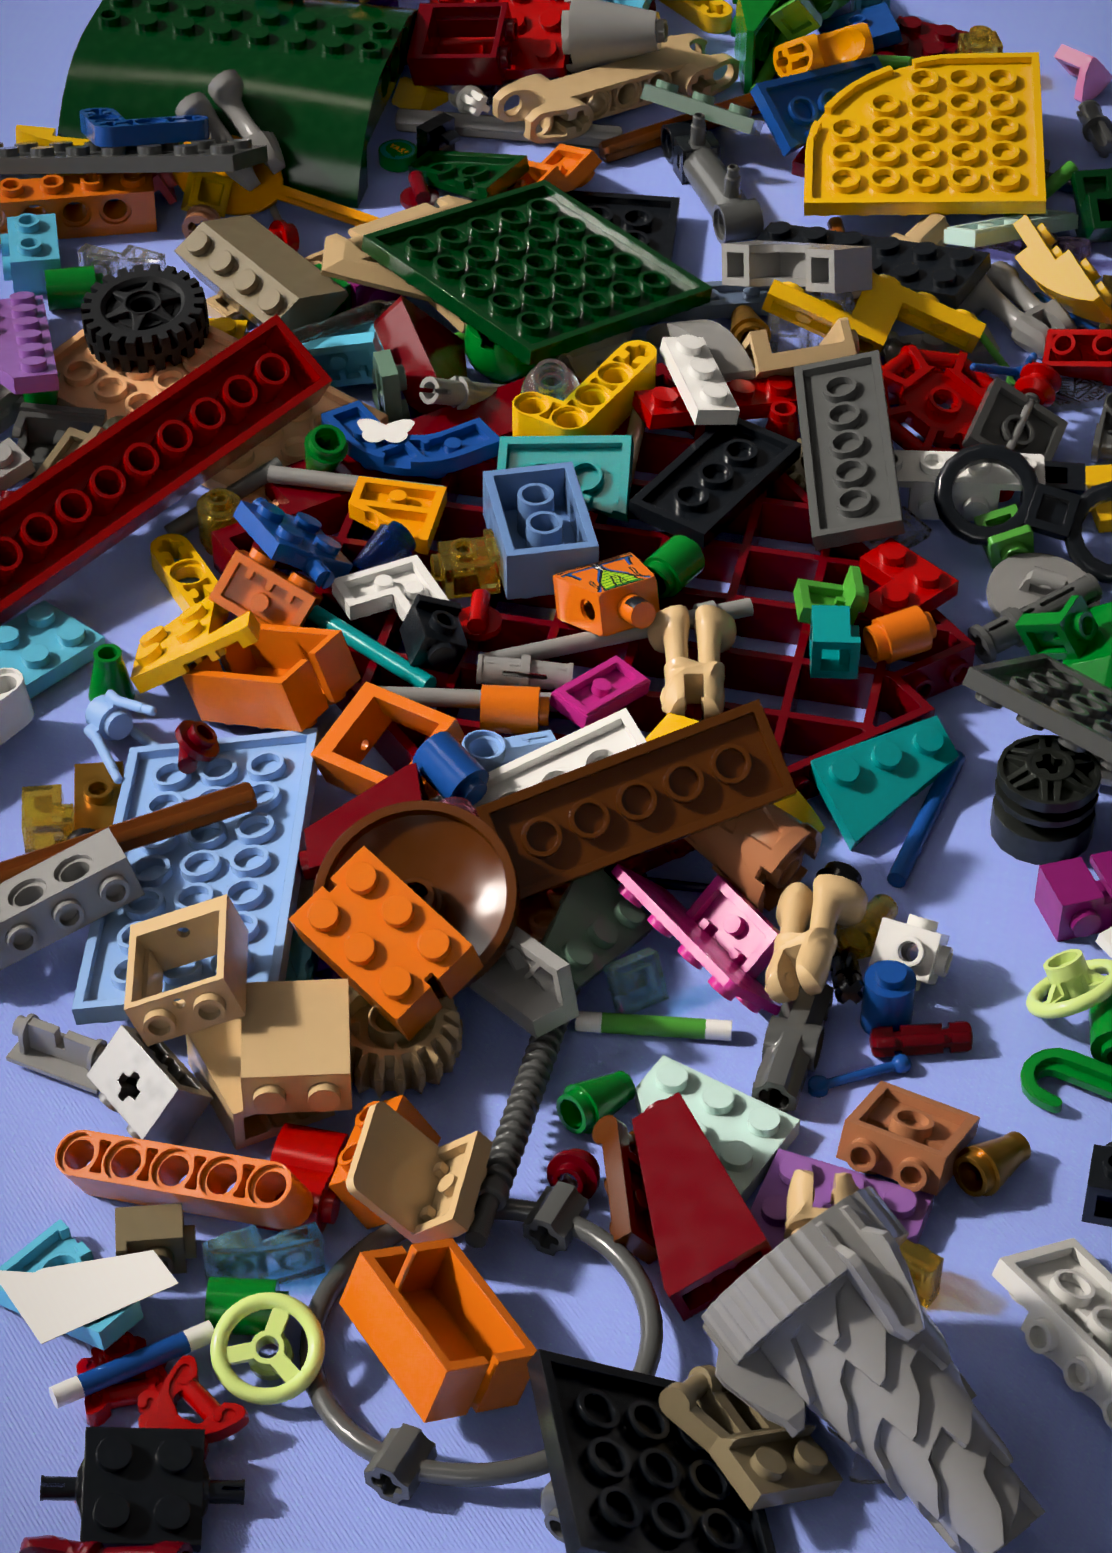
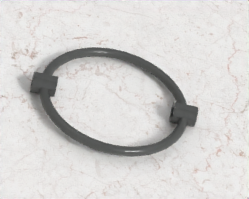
M558 1181L554 1186H546L537 1202L509 1198L504 1209L497 1211L495 1220L523 1222V1236L534 1244L537 1251L554 1256L558 1251H566L573 1238H576L600 1253L614 1266L625 1280L634 1297L640 1320L639 1351L632 1371L655 1376L663 1344V1319L657 1295L648 1275L634 1255L624 1245L615 1243L610 1233L586 1219L590 1213L589 1200L583 1197L574 1185ZM388 1223L367 1235L347 1251L330 1269L312 1296L308 1308L319 1320L323 1333L331 1309L341 1291L345 1288L359 1253L389 1248L407 1239ZM303 1327L300 1335V1368L303 1367L308 1352V1341ZM323 1363L315 1380L306 1389L315 1411L326 1427L340 1442L369 1462L364 1470L365 1483L373 1488L381 1499L399 1504L401 1500H410L421 1482L453 1487H489L517 1483L550 1473L545 1449L522 1457L489 1463L435 1460L437 1458L436 1443L429 1440L421 1429L405 1423L400 1428H391L383 1442H381L358 1426L339 1405L328 1385Z

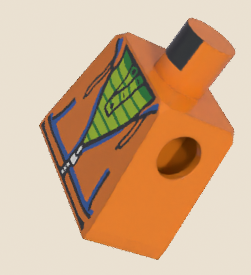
M631 552L552 575L557 618L598 636H610L633 628H647L653 623L656 613L660 611L656 577Z

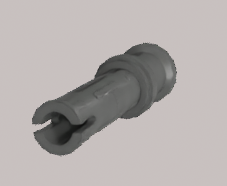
M1087 573L1074 582L1045 595L1020 609L1008 607L1001 611L999 618L983 626L975 624L969 627L967 632L968 638L976 644V656L983 663L987 664L996 660V654L1014 645L1017 647L1024 646L1025 644L1015 628V624L1022 614L1061 612L1072 595H1081L1088 606L1102 599L1101 586L1092 574Z

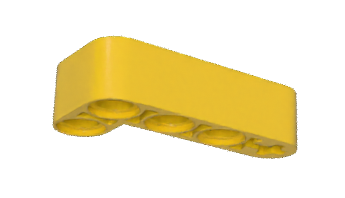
M642 340L625 342L563 401L539 392L520 393L512 401V436L611 435L631 415L634 391L649 390L656 387L657 349L653 344Z

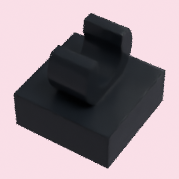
M442 112L416 127L417 159L428 150L456 151L455 143L460 140V135L455 131V118Z

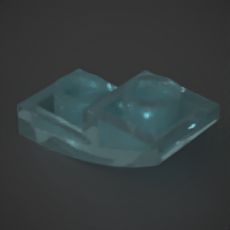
M315 1221L295 1229L281 1231L277 1235L264 1240L255 1224L236 1231L225 1232L214 1239L202 1243L207 1282L209 1277L213 1276L278 1279L280 1285L326 1273L324 1237Z

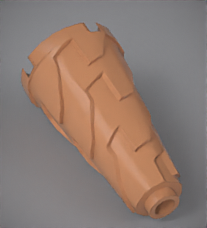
M771 804L683 839L713 864L712 869L719 876L727 879L763 914L764 908L770 912L778 905L780 895L788 885L800 882L808 870L801 865L803 861L802 855L806 853L815 860L821 845L822 835L808 822L803 823L776 805Z

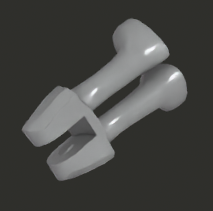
M233 69L225 70L212 79L208 85V93L215 104L225 113L242 138L252 139V145H267L268 162H264V165L275 175L285 168L284 157L277 138L273 132L261 131L245 109L242 102L244 83L238 72ZM192 93L177 105L175 110L176 116H207L209 138L215 139L216 144L228 143L227 140L234 139L223 125L204 93ZM252 166L234 172H225L248 191H252L261 185Z
M997 261L991 265L987 274L983 276L958 307V309L973 313L976 317L985 309L990 311L1012 332L1011 338L1016 345L1030 354L1035 352L1040 359L1043 358L1048 329H1077L1069 313L1056 299H1052L1047 303L1041 302L1019 278V273L1016 269L1003 261ZM1012 302L1019 306L1024 312L1019 310Z

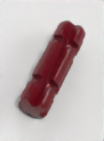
M967 1021L948 1022V1027L942 1028L941 1022L899 1025V1031H893L892 1026H881L871 1029L869 1043L871 1053L875 1058L894 1057V1052L899 1051L900 1054L907 1056L943 1054V1048H949L950 1053H961L972 1049L973 1032L970 1023Z

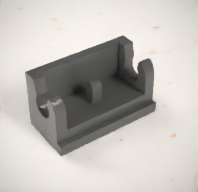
M21 402L20 412L13 426L12 438H18L17 445L31 461L43 464L69 426L89 433L95 425L103 426L107 421V411L104 409Z

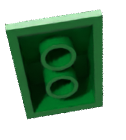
M732 0L733 4H736V15L731 25V36L735 37V58L740 61L739 77L743 95L749 92L781 33L769 16L775 9L790 0Z

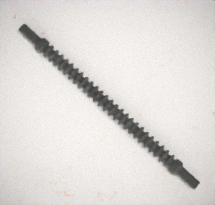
M580 990L575 993L576 999L578 994L580 993ZM569 1022L538 1038L532 1035L529 1038V1045L525 1049L522 1065L518 1069V1075L514 1080L511 1095L507 1099V1106L503 1110L500 1126L496 1130V1137L492 1141L493 1144L486 1166L487 1174L481 1184L474 1210L475 1217L465 1235L466 1243L473 1248H482L486 1245L497 1211L504 1209L508 1202L513 1179L517 1175V1168L521 1164V1157L525 1153L528 1136L532 1132V1126L539 1112V1105L543 1101V1094L550 1080L553 1064L557 1060V1054L560 1051V1045L564 1040V1034L567 1031Z

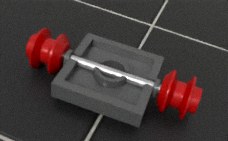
M1032 362L1026 364L1021 369L1020 378L1016 381L1014 387L996 377L988 385L962 442V446L966 448L980 443L999 444L1018 453L1042 454L1044 461H1052L1068 425L1067 421L1047 409V407L1054 403L1056 393L1061 388L1062 380L1059 373L1048 364ZM1000 490L999 502L1011 499L1015 491Z

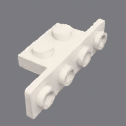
M894 450L899 487L909 488L908 519L940 520L933 500L935 480L945 462L955 455L957 451ZM1020 453L1034 468L1039 483L1045 485L1044 456L1042 454ZM983 462L970 466L959 474L952 487V499L955 509L965 520L974 521L973 517L998 509L1000 490L1022 491L1019 480L1009 469L999 464Z

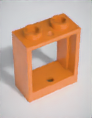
M366 681L310 755L314 758L318 769L327 783L358 796L388 777L360 763L392 721L429 737L438 732L447 731L461 745L465 735L456 718ZM422 777L429 800L436 797L438 792Z

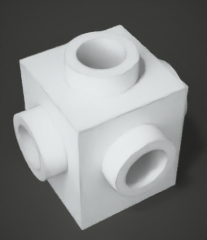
M909 914L907 923L883 917L869 966L883 960L898 961L909 966L915 973L917 980L915 991L920 990L921 983L936 985L938 976L945 977L952 961L953 948L947 946L950 936L936 932L939 922ZM916 944L918 956L915 960H912L910 950Z

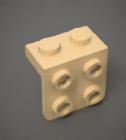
M378 1102L371 1105L368 1109L347 1175L346 1188L353 1197L413 1244L458 1237L468 1232L469 1227L473 1223L475 1217L474 1209L481 1184L487 1174L486 1166L493 1142L481 1132L475 1131L439 1147L385 1102Z

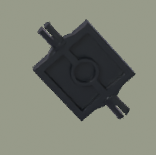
M86 1427L84 1459L77 1471V1477L41 1475L40 1501H76V1508L81 1519V1542L99 1541L104 1547L148 1546L162 1541L190 1542L193 1552H200L202 1520L207 1512L208 1504L244 1505L245 1479L209 1480V1472L204 1462L205 1429Z

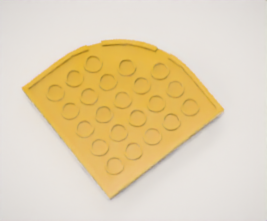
M1039 52L956 53L912 59L911 66L893 70L890 65L866 74L846 86L824 106V114L818 121L814 120L807 137L805 149L804 216L930 215L932 213H939L944 216L950 214H1046Z

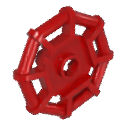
M911 344L903 346L898 355L882 366L892 440L904 450L957 452L960 450L950 449L953 444L958 445L960 449L965 448L962 446V442L988 385L994 380L987 373L970 370V365L973 362L967 358L968 353L960 350L959 354L918 349L915 345ZM935 368L945 369L944 373H937L933 371ZM905 370L913 372L906 379L898 376ZM888 392L898 395L899 405L897 407L890 408ZM943 403H946L950 407L949 409H944L938 406L937 404L941 405ZM900 423H907L925 438L924 441L919 440Z

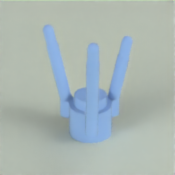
M110 689L105 695L95 697L89 703L85 712V720L88 725L84 728L83 733L92 740L114 783L121 784L123 778L103 738L107 740H121L129 735L144 746L159 744L133 725L130 712L131 710L154 716L157 713V709L146 703L122 697Z

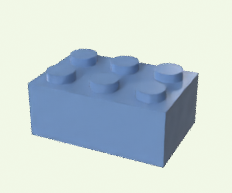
M572 462L483 471V516L507 600L553 595L555 593L552 575L599 562V544Z

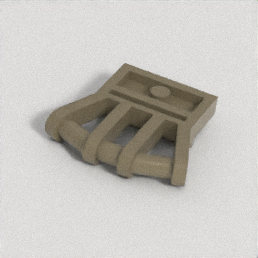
M712 1365L694 1367L685 1381L671 1383L660 1393L659 1406L661 1411L710 1454L750 1511L832 1496L843 1481V1478L829 1461L826 1452L811 1437L816 1428L814 1425H805V1430L792 1438L785 1428L768 1421L727 1390L715 1376L716 1368Z

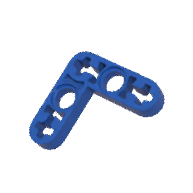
M87 108L80 110L81 132L98 147L191 142L209 138L208 117L204 115L126 120L112 108Z

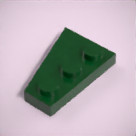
M428 150L408 166L409 173L415 170L421 171L428 186L476 200L504 192L506 189L513 187L516 181L530 170L527 155Z

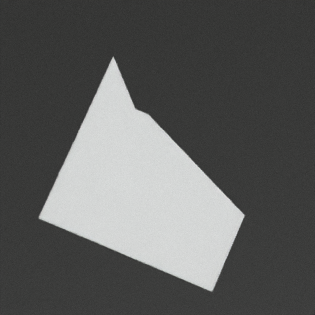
M154 1250L47 1267L33 1273L0 1270V1285L40 1344H44L179 1284Z

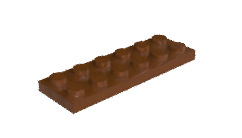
M757 699L478 806L475 811L477 816L490 826L505 845L518 876L521 902L796 795L797 790L760 699Z

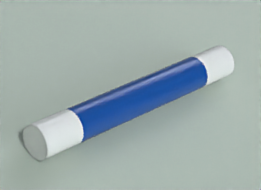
M209 1320L50 1386L49 1393L53 1404L57 1409L207 1346L211 1344L214 1332L213 1325Z

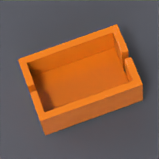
M260 624L259 639L256 643L242 648L237 641L226 648L227 653L220 658L225 672H223L219 660L212 662L209 656L205 655L202 662L199 664L193 662L189 666V672L182 675L202 721L303 732L305 729L313 727L317 722V718L329 708L328 706L341 701L346 696V692L361 679L341 630Z
M363 846L330 878L335 888L328 892L322 886L289 918V921L308 947L341 978H348L349 985L410 1041L443 1008L427 981L434 976L443 994L451 1000L484 966L475 948L465 937L371 851Z
M453 1238L411 1244L408 1253L403 1246L359 1253L339 1304L424 1423L467 1415L470 1407L478 1413L518 1405L530 1378L527 1362L536 1353L537 1349Z

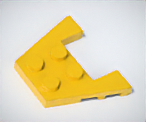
M207 596L199 603L186 609L179 617L166 626H157L140 638L130 679L140 693L146 692L188 673L190 669L187 665L194 661L196 664H199L203 661L205 655H208L211 661L214 662L227 653L226 648L237 641L242 648L256 643L259 639L261 625L252 612L248 611L223 626L224 617L230 611L208 599L209 596Z

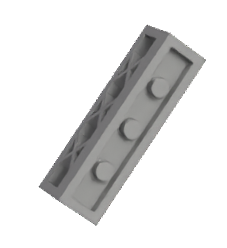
M518 926L515 927L512 938L498 961L481 978L468 986L535 1038L580 1016L570 964Z

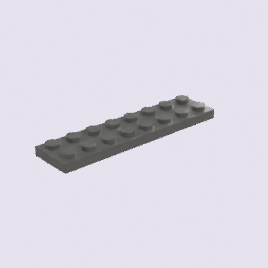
M250 138L227 140L228 143L216 144L215 139L191 141V144H179L177 142L124 147H98L91 141L85 142L81 146H73L72 141L49 143V146L38 147V142L15 143L12 147H4L3 142H0V175L234 172L268 162L267 145H252V139Z

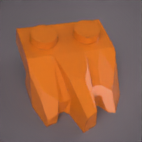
M559 144L541 163L528 160L530 170L518 179L513 187L506 189L504 192L546 180L566 193L586 185L593 178L594 170L602 160L591 149Z

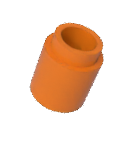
M917 605L872 620L871 625L863 628L865 648L875 663L885 660L889 664L928 651L932 648L933 639L937 636L933 617L929 612H923Z

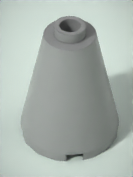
M564 0V2L570 4V10H562L561 16L563 55L571 54L572 64H565L569 73H578L660 50L661 42H667V20L661 19L658 11L603 0Z

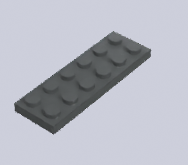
M879 350L795 366L794 377L810 526L815 551L905 534Z

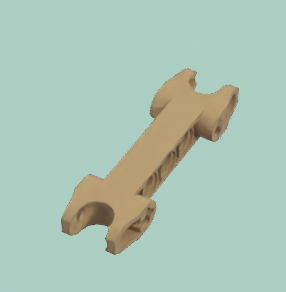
M694 33L668 36L667 42H661L660 50L613 62L554 80H550L542 74L522 77L504 86L493 96L492 114L504 122L525 121L523 136L536 144L566 141L585 134L595 120L652 104V102L640 99L644 84L655 86L657 79L679 85L677 93L692 97L693 92L697 91L713 97L729 88L738 79L740 61L725 53L705 54L707 40ZM695 43V49L693 50L690 45ZM727 65L725 75L719 80H714V71ZM518 95L519 105L504 111L506 101L511 96ZM540 125L543 130L536 134V127Z

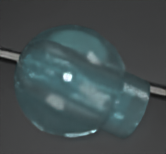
M551 358L539 362L527 374L521 387V393L539 392L563 401L580 384L571 369L562 361Z

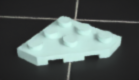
M662 1055L635 1088V1104L639 1115L652 1103L667 1099L677 1092L681 1094L745 1203L765 1178L778 1148L787 1150L799 1135L800 1119L665 1055Z

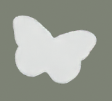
M365 418L359 419L357 424L363 431L362 437L367 442L378 443L386 440L390 443H400L408 437L407 432L415 425V421L402 419L385 425L379 421Z

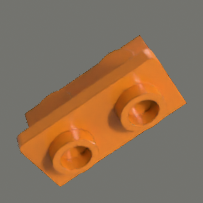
M252 547L250 553L246 550H235L208 599L238 617L251 611L260 624L303 627L314 606L320 605L324 597L314 591L317 586L314 581L296 571H292L290 576L286 575L274 567L277 561L271 560L264 551Z

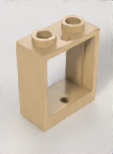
M228 894L130 925L124 1011L146 1047L246 1016L249 931ZM184 927L187 928L189 931L180 932L178 929ZM217 955V971L215 976L162 992L164 971Z

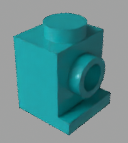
M812 605L809 636L810 678L858 679L861 637H859V625H851L850 606Z

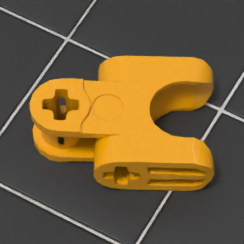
M862 22L819 35L802 36L773 47V63L777 74L780 77H786L871 57L874 53L872 35L868 25Z

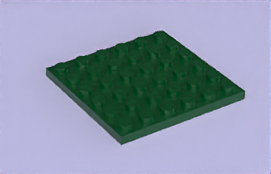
M546 180L363 235L362 251L377 260L380 265L387 267L403 278L406 283L416 287L432 298L435 303L451 311L461 321L480 331L490 341L509 351L519 361L529 366L709 303L713 289Z

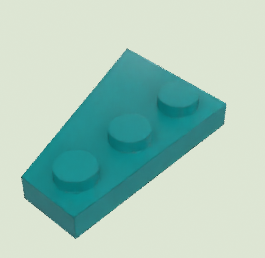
M632 435L500 436L497 470L572 462L587 510L629 523L628 503L631 496L634 454Z
M936 715L815 758L810 762V775L851 851L878 825L881 826L893 816L897 809L913 796H917L954 765L959 754Z

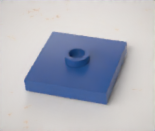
M886 2L826 19L822 22V26L816 29L819 35L864 22L870 29L874 51L899 44L903 41L900 28Z

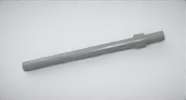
M750 598L716 604L712 600L694 604L693 609L688 610L690 629L694 628L696 609L704 604L716 606L726 611L734 619L749 617L754 614ZM633 628L610 636H598L586 631L482 654L521 659L522 654L531 655V660H545L648 638L647 628Z

